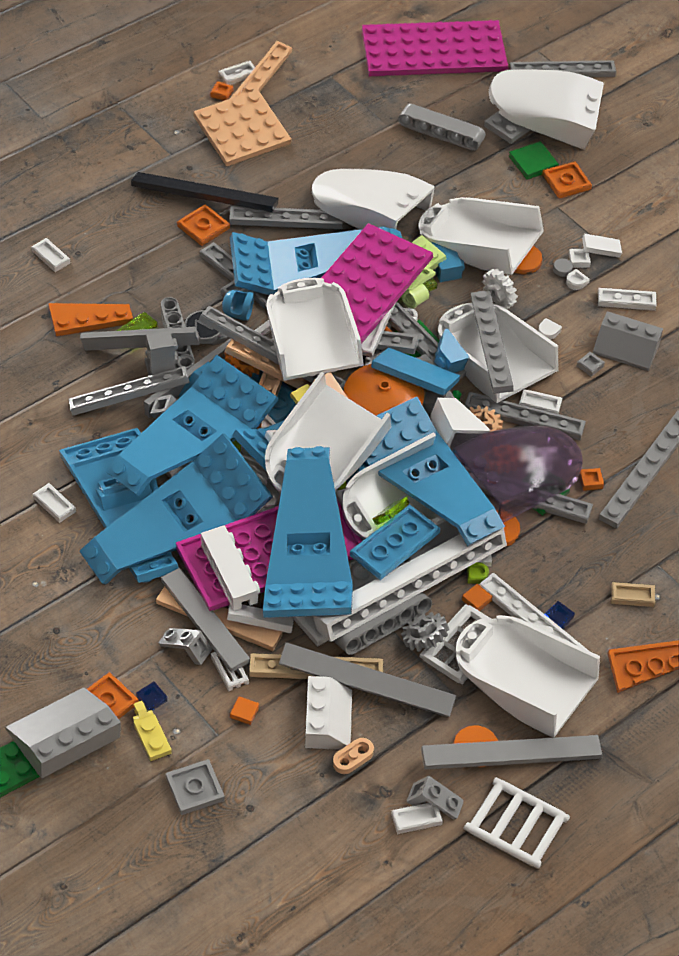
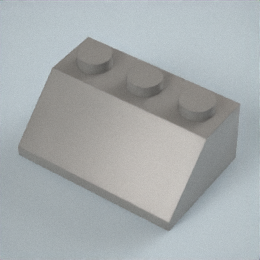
M607 311L598 333L593 354L649 371L660 345L663 328Z

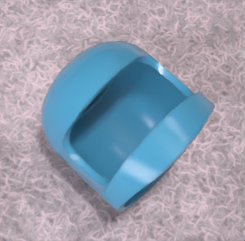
M239 290L228 291L222 302L224 314L231 318L248 321L253 309L254 293Z

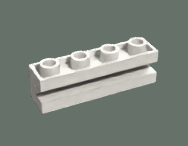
M225 525L202 532V549L233 611L242 609V602L248 601L249 605L258 603L259 585L257 581L252 580L251 569L248 564H244L242 551L240 548H236L232 532L228 533Z

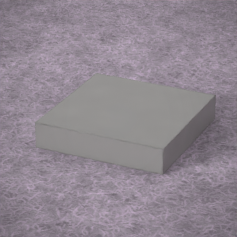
M209 759L166 773V780L181 815L225 801V796Z

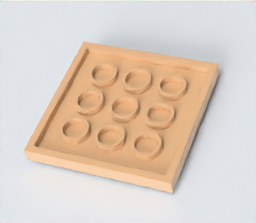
M258 89L194 111V118L226 167L291 144L290 136Z

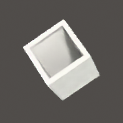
M437 398L430 415V420L433 422L435 429L459 461L477 462L490 429L456 398Z

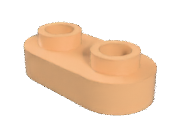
M366 738L354 740L334 755V769L340 774L351 773L372 758L374 751L373 743Z

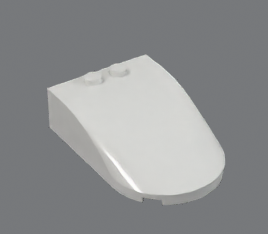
M538 69L506 70L494 77L489 87V98L492 105L495 104L500 110L499 113L507 120L578 148L585 149L596 130L604 83L584 75L566 71Z
M335 169L322 173L314 180L312 195L315 204L321 210L360 230L364 229L368 223L376 227L396 229L397 222L415 206L425 211L431 208L435 186L410 175L370 169Z
M454 198L449 200L450 203L444 205L438 203L424 212L419 220L420 235H423L431 243L434 242L457 252L459 258L471 266L486 271L497 268L499 272L504 271V274L509 275L514 273L544 232L539 206L476 198Z
M303 278L285 283L278 287V291L274 295L270 294L266 305L284 381L320 374L321 371L327 373L364 366L361 339L342 287L334 282L332 284L326 283L321 278Z
M472 303L456 306L448 310L440 318L438 326L439 340L444 330L448 328L470 357L464 368L466 377L494 402L498 403L558 371V345L507 309L493 304L514 392L493 394Z
M321 371L273 435L267 446L265 465L271 483L281 492L288 449L322 446L330 447V466L336 491L361 467L390 430V414L386 413L382 419L375 416L326 385L325 373Z
M434 432L362 469L350 479L343 494L342 512L349 528L361 539L365 540L408 505L413 506L436 525L446 521L378 474V471L432 446L436 437ZM429 463V466L431 468H434V465L432 463ZM412 471V475L417 477V473Z
M500 615L496 616L495 619H479L462 631L456 643V660L460 670L468 679L505 711L521 722L552 738L557 735L599 679V655L515 617Z

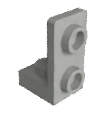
M169 628L158 642L161 647L185 649L196 665H201L213 650L199 630Z
M430 776L413 783L406 801L412 806L427 801L452 819L458 818L464 802L462 798Z

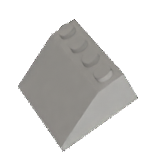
M83 687L6 726V730L42 779L119 739L121 722L107 704Z

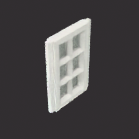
M465 604L448 623V636L442 637L444 642H437V647L432 646L427 651L424 649L420 653V657L452 680L463 684L468 678L460 670L456 660L457 640L462 631L471 623L482 618L484 620L491 618L472 606Z

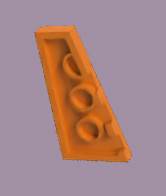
M48 303L56 337L133 324V316L129 304Z
M679 640L609 649L607 653L617 693L679 669Z

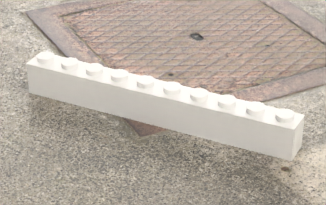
M504 528L469 546L466 545L461 534L394 569L383 579L379 580L377 578L353 591L352 614L314 616L317 631L332 642L507 546Z

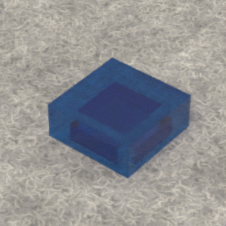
M557 601L545 615L563 629L574 618L575 612Z
M155 681L136 692V697L139 701L143 702L147 711L154 710L168 701L167 695Z

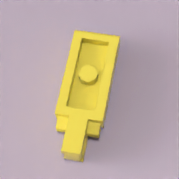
M142 701L134 703V712L136 714L133 717L134 728L150 762L172 754V749L155 714H153L152 710L147 712Z

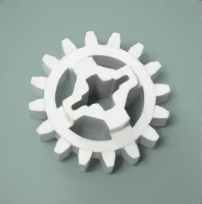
M496 268L495 270L488 271L483 276L484 280L482 283L485 285L483 289L490 291L492 301L496 305L508 309L517 302L516 298L518 296L514 293L517 290L513 288L512 285L514 283L509 276L504 275V271L499 272Z

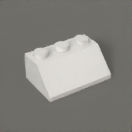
M308 676L305 748L341 750L351 743L352 690L331 677Z

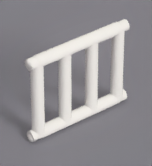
M495 777L492 790L471 823L467 822L465 824L464 830L526 864L539 869L542 863L540 861L562 823H566L570 815ZM503 790L514 797L490 834L479 828V826ZM524 801L532 805L534 809L513 843L509 844L501 840L500 836L521 802ZM545 812L553 816L554 820L533 855H530L520 850L541 813Z

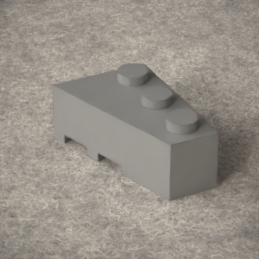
M171 332L147 334L145 344L147 348L145 356L147 355V357L144 358L148 376L177 368L175 364H178V357L175 351L178 350L176 338L172 339Z

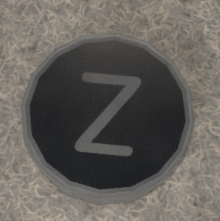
M205 310L190 314L185 321V327H196L201 344L212 343L223 334L199 321L200 315Z

